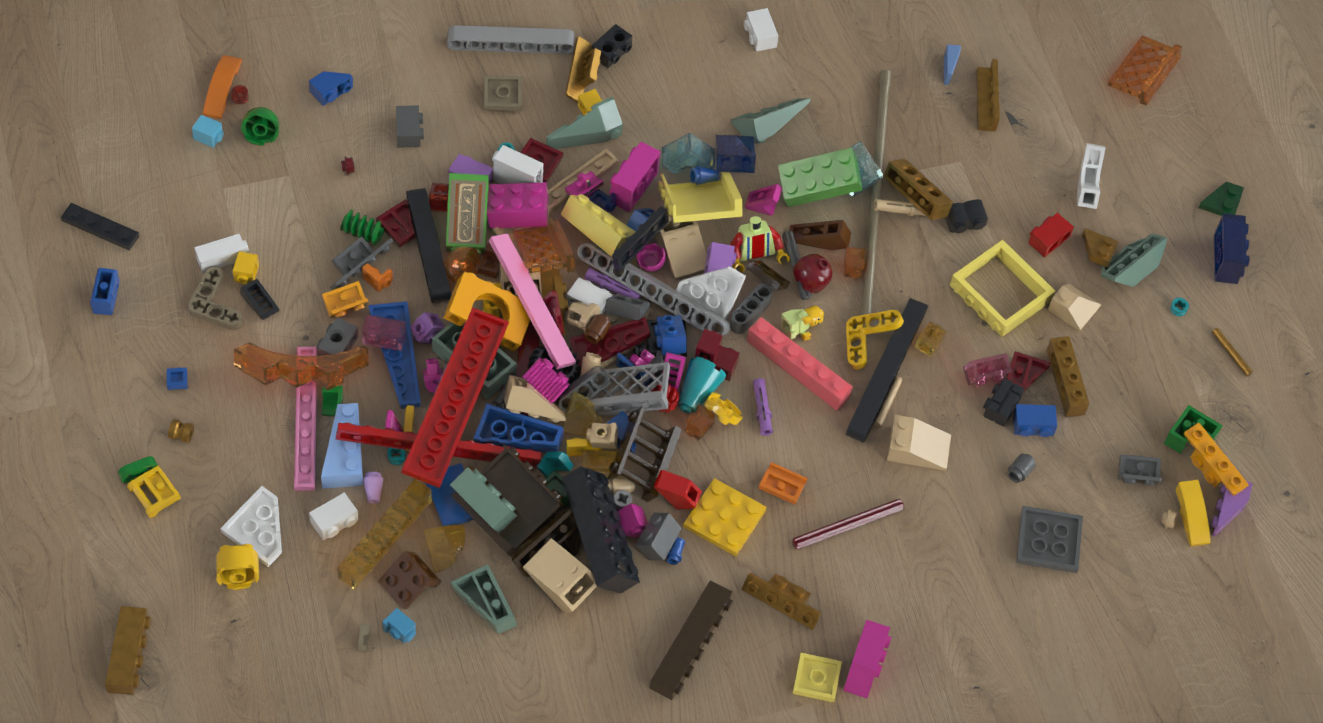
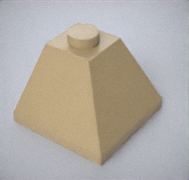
M1071 284L1063 285L1053 296L1048 311L1080 332L1101 307V304Z

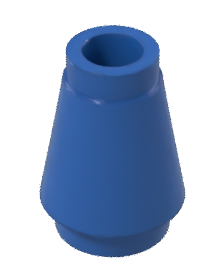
M699 166L690 170V181L696 185L719 180L718 170Z

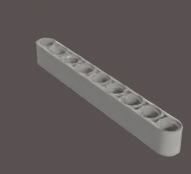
M585 243L578 247L577 255L582 261L669 312L680 315L681 319L704 331V329L718 332L716 324L719 323L722 326V332H718L720 335L724 336L730 331V323L725 318L634 265L628 263L623 268V275H620L618 270L614 268L612 257L595 243ZM587 247L591 249L590 256L586 253ZM603 257L607 259L606 266L602 263ZM636 275L640 278L639 285L634 281ZM652 285L656 287L655 294L651 292ZM668 294L673 298L671 304L667 301ZM684 304H687L689 307L688 314L683 310ZM701 313L705 315V323L700 321Z

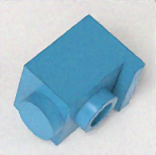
M398 608L382 621L383 631L385 633L389 631V634L395 640L399 639L403 643L410 642L416 634L415 622Z

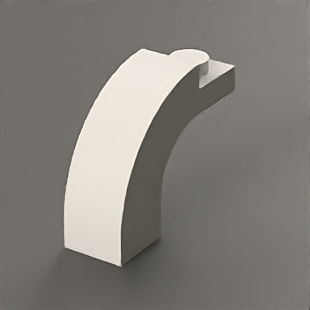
M1086 143L1078 180V206L1097 209L1100 196V173L1106 149L1105 146Z

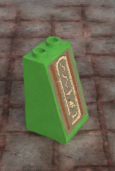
M449 173L446 251H450L451 254L469 252L470 255H481V253H485L489 193L488 175Z

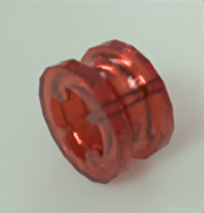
M237 85L232 89L233 102L244 104L248 101V89L245 86Z

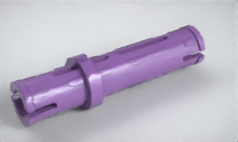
M589 268L585 275L586 280L599 285L601 289L606 288L616 294L635 299L641 298L639 293L592 268Z
M758 378L753 381L757 406L756 418L759 420L760 434L768 436L773 433L771 426L772 412L769 410L765 380Z

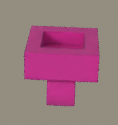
M644 349L640 357L633 353L629 360L637 366L648 365L653 360L654 355Z

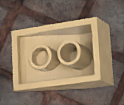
M895 415L891 427L887 461L946 471L951 435L916 418Z

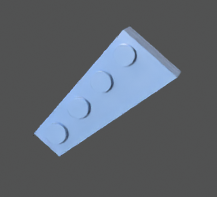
M358 403L337 405L321 475L322 489L363 486L361 443L335 440L338 423L348 422L360 426Z

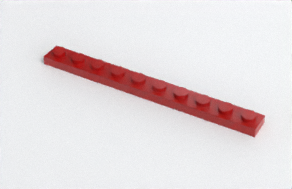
M345 422L338 423L335 440L411 450L417 434L410 431L399 432L389 428L378 429L369 425L358 426ZM471 440L459 441L453 457L492 462L504 448L491 443L481 444ZM516 449L520 454L518 458L523 463L527 461L534 469H537V465L541 460V452H535L532 449Z

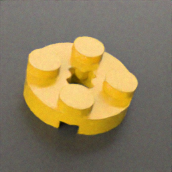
M712 392L706 399L704 406L708 410L714 411L721 423L737 425L743 418V416H740L742 413L738 407L727 398L723 401L720 399V394Z

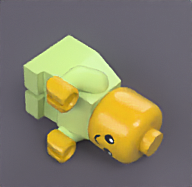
M816 305L804 310L795 309L784 312L781 315V329L790 339H794L796 335L800 334L803 341L811 339V334L805 331L809 327L822 323L824 312Z

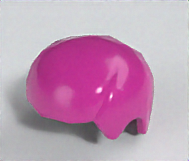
M656 243L647 244L636 255L638 266L647 272L658 271L665 263L666 255L664 248Z

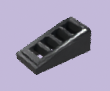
M258 279L253 280L240 289L242 297L262 320L280 310ZM254 290L257 291V292H256L255 294H253V295L250 294V293H251L252 291H254ZM261 295L262 298L258 299L257 301L254 300V298ZM263 301H266V302H267L266 304L262 305L261 307H259V305H258V304L262 303ZM269 306L272 308L266 313L262 311Z

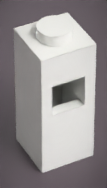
M240 234L194 247L196 259L202 273H205L210 267L221 268L234 264L239 251L245 253L249 251L246 240L242 241Z

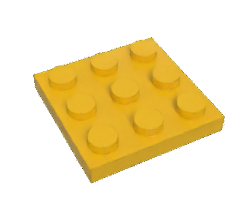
M714 478L698 501L696 508L692 510L684 522L683 528L736 557L764 515L767 507Z

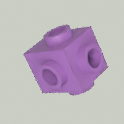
M424 312L410 327L414 338L419 343L432 344V338L445 328L438 314Z

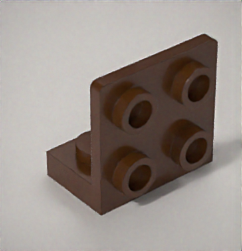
M404 551L378 580L402 609H407L426 587H437L442 582L415 552Z

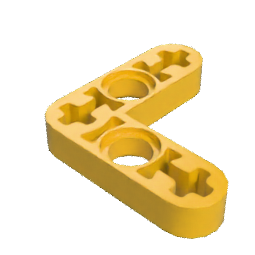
M888 310L854 316L848 319L846 322L847 359L853 369L860 370L867 364V334L896 330L902 326L903 318L899 311ZM879 320L877 326H870L871 321ZM861 340L859 346H852L853 341ZM855 353H858V355H859V357H860V359H858V362H855V361H856V354H855Z

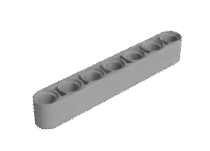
M455 25L448 28L447 46L449 49L460 51L570 54L574 51L575 34L568 29Z

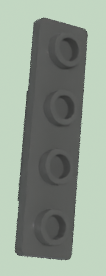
M361 236L332 260L343 277L330 288L333 290L336 287L345 286L348 283L346 280L351 275L353 278L362 272L361 267L364 264L368 263L370 265L377 260L375 255L379 252L382 255L391 248L389 244L393 242V239L390 238L373 251Z

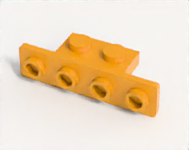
M1200 423L1184 432V436L1195 448L1190 456L1193 465L1200 469L1206 481L1212 484L1214 488L1223 483L1232 496H1235L1249 486Z

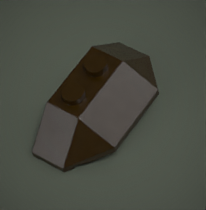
M572 508L547 521L518 547L512 561L524 577L531 576L524 570L523 566L551 538L572 556L578 554L581 536Z

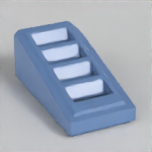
M959 45L946 46L944 53V85L949 84L961 51V46Z

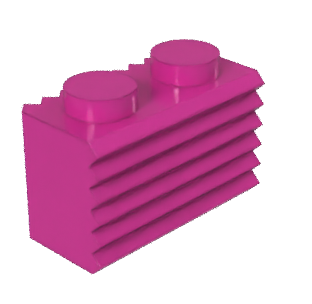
M539 358L522 377L553 404L570 385L567 382L569 379L562 372H555L552 369L554 365L548 359L544 358L542 360Z

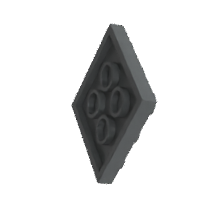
M1022 506L1016 563L1077 573L1083 516Z

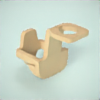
M573 302L568 308L567 323L585 331L594 315H599L601 312L600 306L595 303L587 305Z

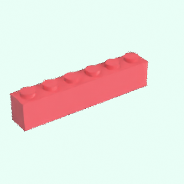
M761 317L749 328L747 336L749 344L838 411L850 399L853 386Z

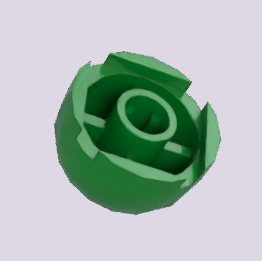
M255 107L249 110L243 117L241 132L243 131L244 138L252 144L262 146L265 145L264 143H272L278 137L279 119L272 110L265 107Z

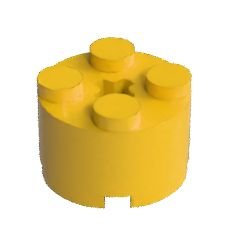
M223 545L219 548V552L216 555V580L219 585L222 586L223 583L227 585L228 589L241 590L251 587V583L254 581L258 582L259 557L258 553L253 549V545Z

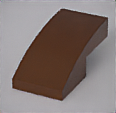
M488 242L484 257L478 267V273L497 278L500 261L490 242Z

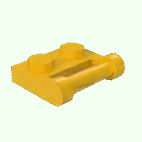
M159 465L135 478L127 485L130 492H134L146 509L145 513L149 518L155 517L159 511L181 499L180 494ZM144 484L157 500L153 505L140 488Z

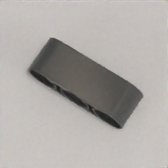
M759 284L733 312L730 328L734 333H745L769 307L772 298V288L769 285Z
M595 366L572 382L557 398L560 410L570 413L604 389L609 382L605 369ZM596 375H603V378L600 381L594 380V377ZM582 386H586V387H587V390H586L585 392H583V393H579V392H578V389H579L580 387H582ZM565 398H570L571 402L569 404H562Z

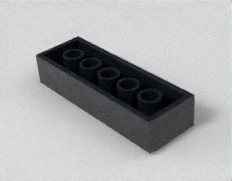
M580 466L562 479L596 586L617 593H623L640 583L638 569L632 559V551L626 541V533L620 522V515L614 504V496L611 494L608 486V478L605 474Z

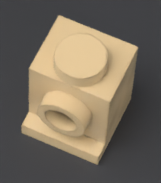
M592 423V428L587 430V440L590 441L592 447L616 449L618 438L616 423Z

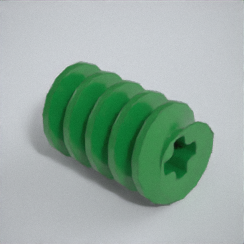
M351 209L344 216L340 231L344 230L346 234L351 233L353 237L358 236L360 238L362 236L366 242L372 241L373 245H377L384 233V228H381V221L374 225V218L367 222V215L360 219V212L353 216L354 211Z

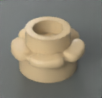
M1170 509L1168 512H1164L1162 524H1165V529H1168V527L1174 529L1177 513L1172 512Z

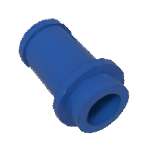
M676 538L666 556L669 564L677 565L681 562V553L685 545V541L682 538Z

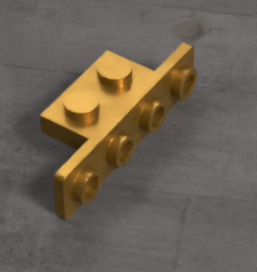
M581 37L576 38L565 96L578 103V95L584 93V88L596 81L598 66L601 62V51L596 48L592 50V44Z
M558 269L541 270L542 298L551 290L557 292L564 327L562 337H565L564 311H568V300L564 299L563 294H566V282L562 283V276Z
M753 573L747 575L742 587L743 591L811 630L816 627L821 612L805 604L809 600L811 593L776 573L768 582Z

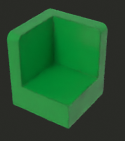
M322 385V416H335L337 405L343 404V386Z

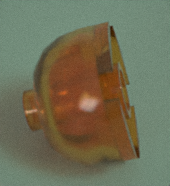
M468 246L457 247L444 260L446 273L449 279L457 283L458 278L464 271L473 273L476 276L478 275V271L475 269L476 264L480 265V258L475 248Z

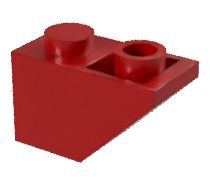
M660 470L654 488L677 510L696 508L702 493L690 479L665 470Z

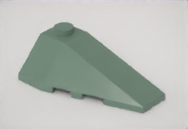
M610 97L596 103L591 107L592 111L586 115H578L572 124H564L546 136V145L554 149H561L617 139L622 135L623 123L614 98Z
M810 98L793 99L777 104V107L763 108L761 112L743 114L731 119V123L746 141H755V144L763 143L766 141V138L773 136L811 101Z

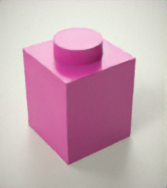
M630 503L618 511L621 518L620 522L626 536L638 538L643 533L648 522L642 507Z

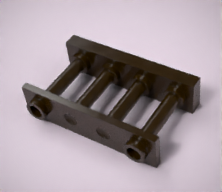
M641 406L637 410L631 411L627 420L629 423L617 455L609 466L608 480L612 481L620 475L640 486L643 490L641 499L649 502L658 497L659 492L654 488L660 470L667 471L682 429L677 426L669 430L661 429L642 417L645 407ZM639 425L661 437L660 447L636 434ZM633 442L655 454L656 459L653 464L630 451ZM626 459L648 470L650 474L648 480L646 481L623 468Z

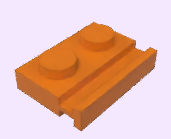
M771 462L758 489L795 505L808 478Z

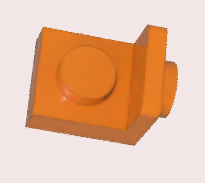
M367 263L362 267V279L376 291L380 292L383 288L391 285L393 271L388 269L381 274L377 268H373Z

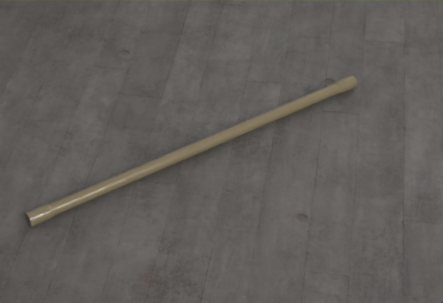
M882 70L880 72V95L860 315L872 313L879 211H874L873 204L874 200L880 199L888 98L891 85V71Z

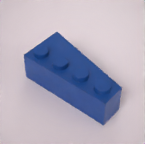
M486 404L473 441L481 444L491 443L501 447L505 444L515 449H532L535 452L541 453L558 452L564 438V429L558 425Z

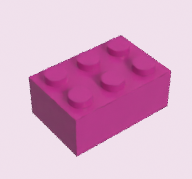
M640 142L637 147L632 148L629 158L622 162L619 172L614 173L610 180L612 184L609 191L611 195L610 203L629 213L658 174L661 151L643 142Z
M547 183L489 184L487 206L489 227L547 226L549 204Z

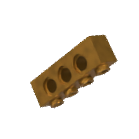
M905 158L889 161L883 177L931 221L948 216L953 201Z
M1070 336L1051 338L1046 351L1051 362L1050 365L1065 416L1085 415L1089 406V400Z

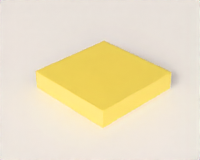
M801 653L793 694L834 703L842 661Z

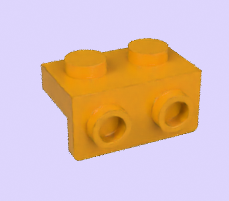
M359 281L321 295L329 317L334 315L336 318L347 315L346 311L351 309L354 312L364 309L365 304L369 302L364 296Z

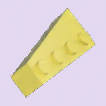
M582 194L570 195L560 214L611 257L614 251L619 249L626 239L636 232Z

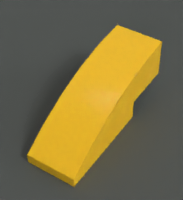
M1199 481L1179 482L1175 491L1181 506L1179 513L1190 547L1210 544L1208 518Z

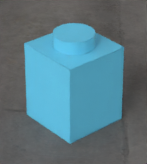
M201 115L192 127L193 139L214 148L217 142L222 140L224 135L222 123L204 115Z

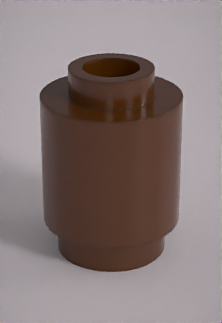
M604 314L594 315L585 330V339L593 344H598V342L602 341L611 327L610 319Z

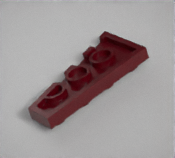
M643 317L640 320H632L611 326L603 340L598 342V344H593L586 340L585 334L571 337L570 341L573 353H577L575 359L580 360V363L577 365L581 366L582 369L583 356H586L587 352L602 357L601 362H604L618 353L650 338L651 334L647 319Z

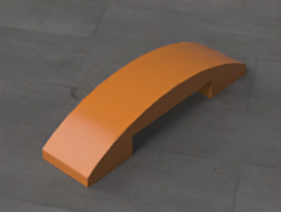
M223 55L220 59L206 96L203 109L204 116L222 119L227 105L226 99L234 76L239 71L242 58Z

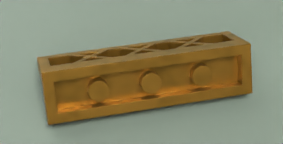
M992 59L990 68L977 67L976 69L978 130L996 131L1000 120L998 59Z

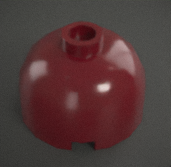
M808 254L800 258L793 267L795 280L797 282L800 281L803 284L802 288L810 293L821 292L832 280V267L828 260L819 254Z

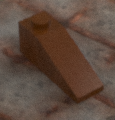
M844 220L790 225L789 230L793 232L796 244L827 250L849 248L851 232Z

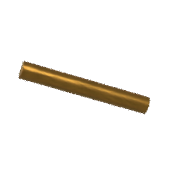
M1215 328L1212 331L1214 336L1245 375L1250 376L1253 373L1251 368L1220 329Z

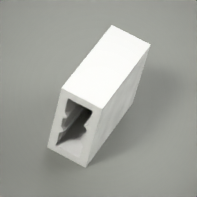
M502 145L499 151L494 153L492 161H494V181L500 184L543 182V163Z

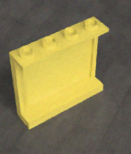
M720 169L721 180L700 185L692 182L667 184L664 174H661V181H658V191L661 193V199L664 200V206L667 208L668 216H671L673 223L742 217V198L729 169Z

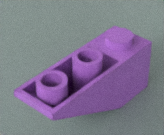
M1247 481L1249 486L1235 496H1232L1223 483L1221 484L1219 493L1222 494V498L1218 499L1215 510L1218 511L1217 516L1214 515L1211 527L1214 528L1212 536H1216L1244 510L1249 501L1253 483Z

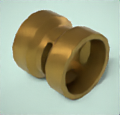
M173 419L169 426L168 438L173 440L178 438L182 442L189 444L193 437L194 424L188 422L184 424L180 420Z

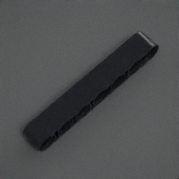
M426 188L406 191L431 302L448 301L451 298V291Z

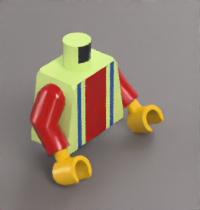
M757 216L751 217L750 223L741 225L738 233L730 243L731 246H735L734 252L737 254L732 268L736 270V267L739 266L741 273L745 271V267L740 261L774 255L775 251L778 252L776 259L780 264H782L780 261L782 256H786L787 262L790 260L789 256L783 252L782 248L784 246L780 234L772 226H768L766 221H761V218Z

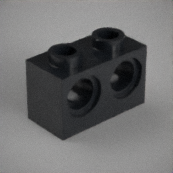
M615 24L592 45V50L596 48L601 51L600 63L609 68L612 64H616L624 53H628L631 50L633 35Z

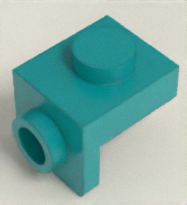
M562 451L546 452L537 468L547 478L555 470L571 471L574 465L569 460V456Z

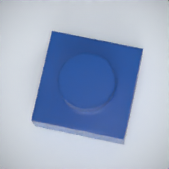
M187 367L166 369L167 390L188 389Z

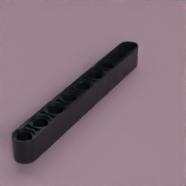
M912 298L909 299L901 315L903 324L899 329L894 330L848 426L846 436L863 443L866 441L926 314L927 304Z

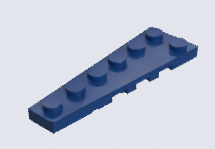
M408 302L369 305V313L400 408L405 409L407 405L414 406V408L421 407Z

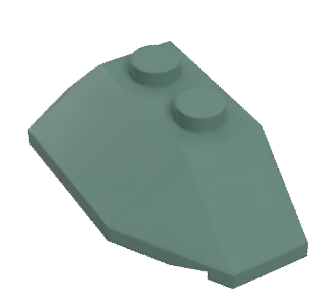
M1152 233L1147 238L1139 239L1127 245L1112 257L1108 268L1102 266L1101 277L1134 287L1159 267L1167 238Z

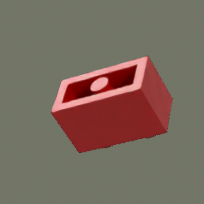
M1057 212L1052 217L1048 216L1041 226H1036L1031 230L1028 243L1045 258L1071 237L1074 226Z

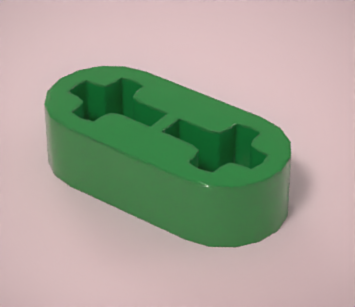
M148 456L121 467L118 474L123 483H129L158 466L154 457Z

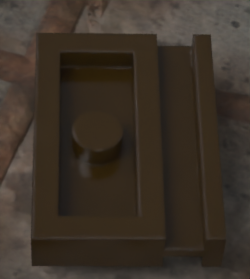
M762 261L750 262L746 268L775 290L787 289L791 283Z

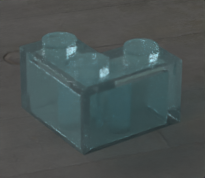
M691 133L661 148L662 167L673 174L687 167L691 169L696 166L709 169L715 168V149Z

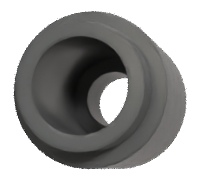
M1021 453L1008 467V477L1016 483L1024 481L1036 467L1034 458L1029 454Z

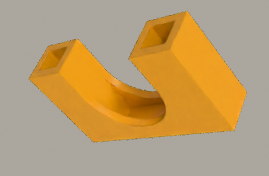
M464 271L457 280L443 319L461 327L468 319L475 301H490L500 309L503 319L509 321L500 346L514 352L521 345L530 321L519 297L513 295L508 290L496 287L489 281L477 278L473 273Z

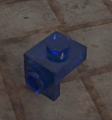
M597 189L589 197V200L606 212H612L617 205V194L613 192L609 196L600 189Z

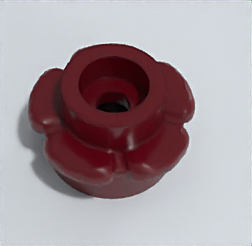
M345 156V160L341 161L342 170L349 175V173L355 172L353 157L347 158Z

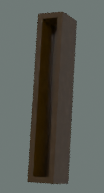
M711 580L709 581L650 682L651 690L670 700H673L675 694L679 695L684 687L682 682L685 677L689 678L694 670L692 665L695 660L699 661L704 653L702 648L705 643L709 645L714 635L712 631L715 627L719 628L724 618L722 616L723 612H728L733 603V600H731V590Z

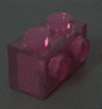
M366 315L362 329L363 344L402 351L406 336L405 321Z
M1007 353L973 360L963 366L968 386L975 384L976 387L983 386L990 380H993L994 383L1000 382L1012 372Z

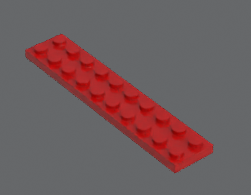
M472 307L401 471L402 474L440 488L507 330L509 321Z

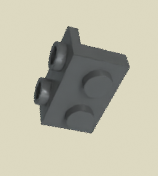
M1121 454L1118 479H1124L1123 483L1136 484L1137 480L1144 481L1143 485L1156 486V482L1162 481L1160 477L1161 458Z

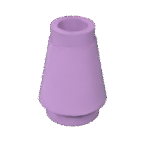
M368 472L365 474V478H363L368 503H379L383 478L379 472Z

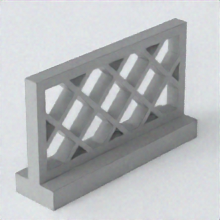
M665 362L607 369L605 371L609 377L608 385L614 382L616 386L609 392L605 388L601 391L606 394L603 398H596L601 392L599 391L586 401V408L592 417L618 415L621 411L627 414L641 406L645 407V411L668 409L669 402L666 397L670 364ZM658 370H664L658 378L653 375ZM639 372L646 373L639 380L635 378ZM602 374L596 375V376L594 377V380H595V381H598V378H599V377H603V375H602ZM626 374L627 376L620 383L615 380L618 376ZM651 377L654 381L648 387H645L643 383ZM632 379L635 384L627 390L624 385ZM658 384L661 386V391L651 392ZM638 387L644 389L641 393L632 394ZM620 389L625 392L621 396H613Z

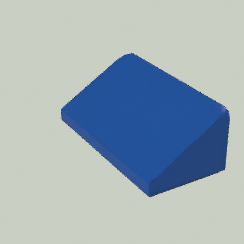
M617 354L616 366L619 368L637 365L631 362L630 358L626 355ZM639 372L635 378L639 380L646 373ZM650 377L643 385L647 387L654 380Z

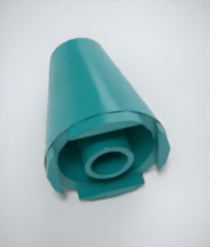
M691 357L678 400L680 410L687 414L695 413L709 395L725 380V372L722 369L720 371L716 370V365L704 358L696 357L694 360Z

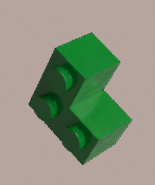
M1188 405L1169 431L1164 444L1181 454L1189 443L1184 436L1185 431L1200 423L1215 441L1223 425Z

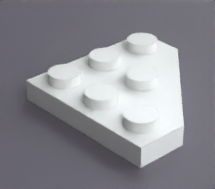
M729 266L683 279L679 282L676 290L727 320L746 275Z
M261 486L220 530L222 534L239 546L243 544L253 545V549L258 553L259 561L267 567L282 553L278 497Z

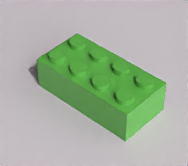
M853 148L778 165L783 196L788 207L862 191L857 157Z

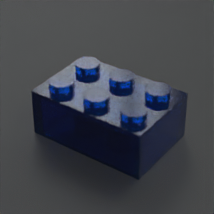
M1222 214L1214 233L1215 282L1238 284L1240 277L1244 276L1245 267H1248L1250 260L1249 255H1247L1249 240L1246 239V235L1248 234L1249 225L1246 224V216Z

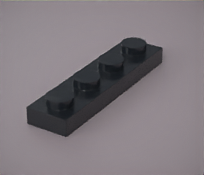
M70 203L61 216L63 222L129 251L139 238V232L73 203Z
M661 206L656 212H653L650 218L644 224H641L638 230L628 237L619 249L614 251L612 260L616 270L621 271L669 222L666 208Z

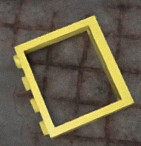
M1001 240L953 274L950 282L954 292L958 293L965 303L971 306L978 313L979 317L985 320L992 330H995L1001 337L1048 305L1055 294V290L1004 240ZM995 257L1001 260L1038 296L1007 320L965 280V278Z

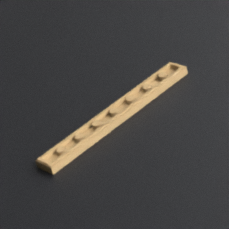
M606 148L548 189V214L569 199L570 195L565 192V188L577 180L578 174H586L592 171L600 178L617 166L619 160ZM496 227L492 229V234L497 236L508 233L510 239L513 240L530 227Z

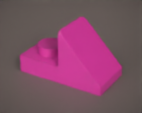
M775 184L749 192L745 208L772 216L780 198L782 187Z

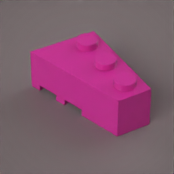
M866 620L843 691L868 698L874 677L879 678L882 665H879V662L884 663L887 651L883 649H888L892 638L888 636L890 627Z

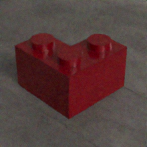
M704 329L696 347L695 358L701 357L716 365L715 369L718 371L722 369L726 374L725 380L730 381L737 367L740 352L733 348L723 347V335L716 331Z

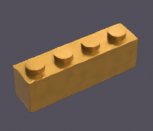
M121 606L105 681L108 693L133 695L134 689L139 686L140 675L137 674L138 669L143 666L144 656L141 655L142 649H145L147 646V636H145L146 629H150L151 616H148L146 608Z

